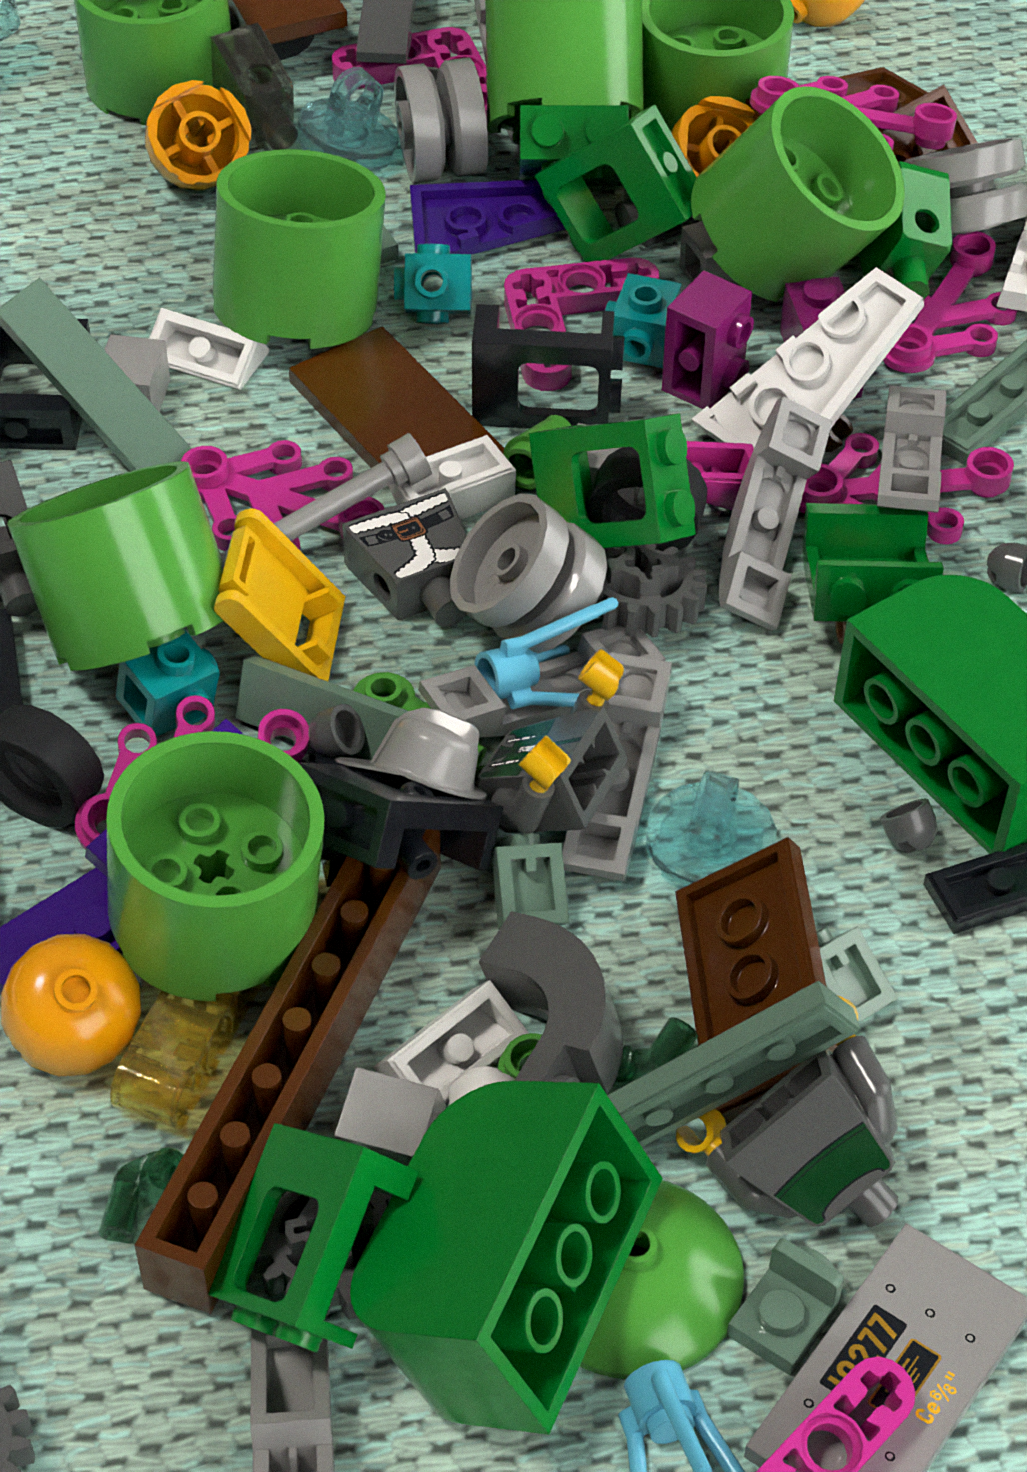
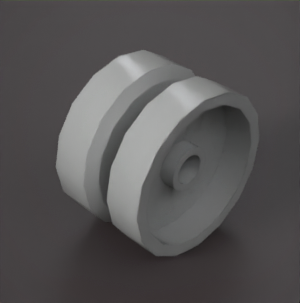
M471 58L443 61L437 72L436 82L433 74L424 63L398 66L395 70L394 79L396 124L403 159L411 182L438 180L444 170L445 156L449 167L457 177L483 174L487 169L488 163L487 121L479 75Z
M1022 137L1003 138L959 146L904 161L949 174L952 235L990 229L999 226L1001 223L1027 216V184L1018 181L994 184V179L1017 173L1026 164Z
M520 493L504 499L481 517L467 534L455 557L450 576L451 599L460 611L481 625L492 627L503 640L520 637L583 608L596 604L603 590L607 572L605 549L594 537L579 526L566 522L557 510L539 497ZM580 626L529 649L536 653L554 649L571 637Z

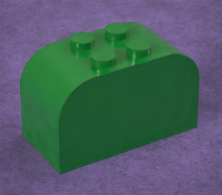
M937 575L922 579L847 619L833 701L989 854L997 851L1004 852L1007 849L1026 843L1027 613L1001 590L987 582L963 575Z
M501 1081L484 1085L463 1095L439 1114L427 1129L408 1167L419 1171L408 1201L393 1196L390 1199L354 1270L350 1286V1298L357 1317L433 1411L440 1417L459 1424L549 1435L663 1178L599 1083Z

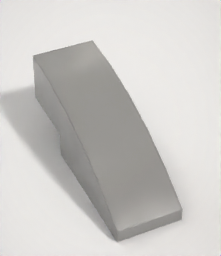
M251 1328L250 1426L253 1448V1472H335L328 1340L322 1339L319 1350L316 1353L274 1337V1334L271 1336Z

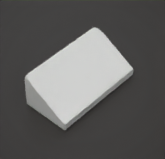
M164 308L160 309L149 339L166 341L169 368L238 390L244 387L270 350L265 344L247 339L229 328Z
M488 435L427 456L426 459L430 465L432 475L413 486H410L407 482L399 487L394 483L388 485L397 505L446 488L459 519L463 520L494 507L504 499L515 496L516 469Z
M491 980L465 994L373 1066L377 1073L438 1088L446 1104L449 1102V1088L456 1079L463 1076L470 1069L494 1066L499 1062L507 1045L516 1037L528 1034V1031Z

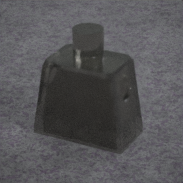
M259 23L211 36L213 87L218 90L222 87L231 92L245 108L251 125L249 151L253 152L264 148L263 141L266 140L274 150L291 147L298 137V131L294 126V87L291 78Z

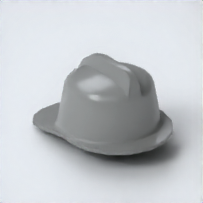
M419 708L408 711L394 720L372 760L335 758V762L402 775L449 794L483 800L487 797L482 789L474 785L478 760V729L474 724L441 710Z

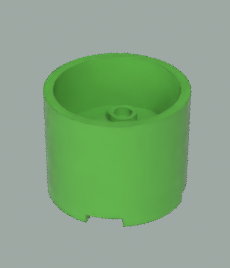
M74 0L87 93L91 101L106 114L112 111L120 115L138 118L141 125H146V120L157 98L175 84L197 80L204 81L203 85H209L218 90L220 87L227 91L229 88H233L235 69L228 0Z
M642 0L485 1L487 130L491 134L501 133V128L513 131V141L519 142L520 105H629V120L644 110Z
M642 0L644 110L655 104L669 130L672 132L674 125L684 113L704 98L709 96L731 97L745 104L746 99L750 98L752 90L758 87V82L761 78L766 76L788 78L794 22V8L791 0Z
M803 86L790 89L780 96L699 174L691 193V208L693 219L703 221L709 237L718 249L712 258L722 270L743 288L752 291L753 294L777 302L784 296L785 283L831 277L891 226L902 212L905 188L900 166L890 145L870 119L854 105L832 92L816 87Z
M282 149L257 152L238 158L226 165L219 173L216 184L213 310L218 319L233 332L267 345L271 336L308 339L310 349L340 345L356 339L368 331L373 324V315L376 311L386 199L385 187L381 180L372 171L354 161L310 150Z
M176 461L152 465L84 485L41 502L14 516L7 523L58 664L61 665L68 662L70 671L100 668L150 654L149 648L170 642L185 633L184 627L186 626L190 636H197L224 621L214 611L216 597L220 594L219 585L224 563L188 462Z
M197 732L174 737L155 745L138 756L123 771L113 787L107 806L108 916L112 933L123 951V957L127 960L131 969L150 985L169 994L186 999L216 1001V994L241 991L262 983L270 987L280 980L316 914L324 835V810L320 794L313 780L297 761L279 748L251 736L231 732Z

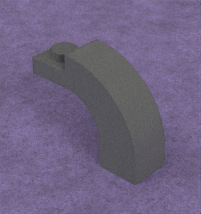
M511 911L479 960V964L486 980H491L512 1010L532 1014L547 1020L541 1038L514 1081L599 1083L608 1095L616 1080L621 1064L623 1034L617 1010L600 966L588 947L577 936L562 926L535 916Z

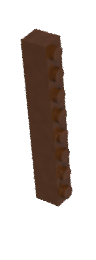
M426 829L423 835L424 841L438 858L435 869L423 879H411L397 861L395 868H374L349 856L346 857L312 919L306 934L300 941L134 1245L144 1290L212 1314L219 1299L208 1295L272 1127L274 1123L306 1131L441 869L440 830Z

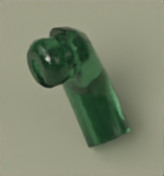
M670 1017L650 1048L633 1049L632 1046L625 1045L623 1047L620 1068L612 1087L618 1090L688 1052L698 1038L697 1032L683 1020Z
M166 1147L145 1154L122 1166L113 1179L99 1227V1235L108 1241L132 1243L135 1239L142 1210L159 1201L184 1154L175 1148Z

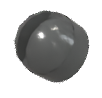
M1015 542L1002 543L988 554L987 574L993 584L1005 590L1023 593L1027 586V545Z
M339 704L322 710L312 718L309 725V743L313 750L323 755V757L328 756L335 759L358 753L364 745L365 732L361 718L347 704Z
M926 798L902 804L880 817L888 839L896 848L903 852L910 853L916 851V849L923 850L928 848L938 831L936 816L929 799Z

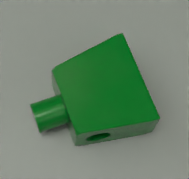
M899 161L898 164L902 172L905 188L902 212L891 226L858 253L864 277L877 267L923 297L924 300L930 292L928 280L949 254L952 246L949 174Z

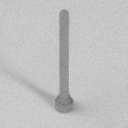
M407 433L387 445L389 451L380 456L381 463L273 524L292 541L392 483L397 487L406 482L413 486L432 475L430 465L416 440L410 433ZM228 550L220 554L224 564Z

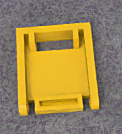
M253 508L239 512L236 516L235 531H233L219 585L220 594L216 597L214 611L262 658L328 681L346 596L264 513ZM303 614L310 621L306 642L296 646L299 625Z

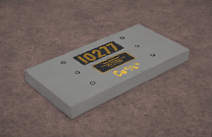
M906 1223L745 1447L744 1458L760 1468L855 1365L866 1358L879 1356L893 1360L906 1370L914 1385L915 1403L908 1417L858 1472H927L1026 1324L1027 1297ZM880 1383L871 1389L867 1388L866 1396L848 1415L855 1420L859 1427L877 1407L885 1406L884 1402L890 1393ZM823 1430L812 1432L808 1436L807 1449L809 1456L815 1464L831 1471L842 1469L845 1466L847 1453L839 1437ZM783 1460L785 1464L789 1465L787 1460Z

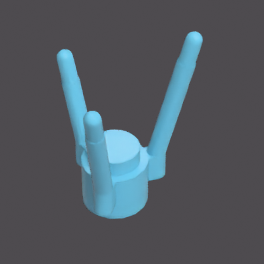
M613 597L608 598L523 636L502 640L500 648L480 652L476 656L474 665L500 699H507L511 709L531 705L573 707L579 693L532 691L530 688L539 681V663L569 654V646L562 644L541 653L533 652L529 648L616 609L618 601Z
M674 1360L651 1362L641 1366L627 1377L624 1388L631 1406L622 1410L618 1417L627 1439L630 1472H647L644 1436L647 1434L657 1444H667L679 1440L693 1472H712V1468L693 1430L694 1427H696L724 1472H745L707 1414L699 1391L689 1389L679 1363Z

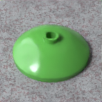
M662 1180L634 1243L636 1246L643 1247L647 1253L639 1257L628 1256L580 1364V1367L594 1373L612 1378L627 1379L632 1372L641 1366L660 1360H674L680 1364L683 1371L707 1357L718 1347L727 1336L729 1322L740 1308L744 1287V1269L737 1242L729 1227L720 1215L700 1197L681 1186Z

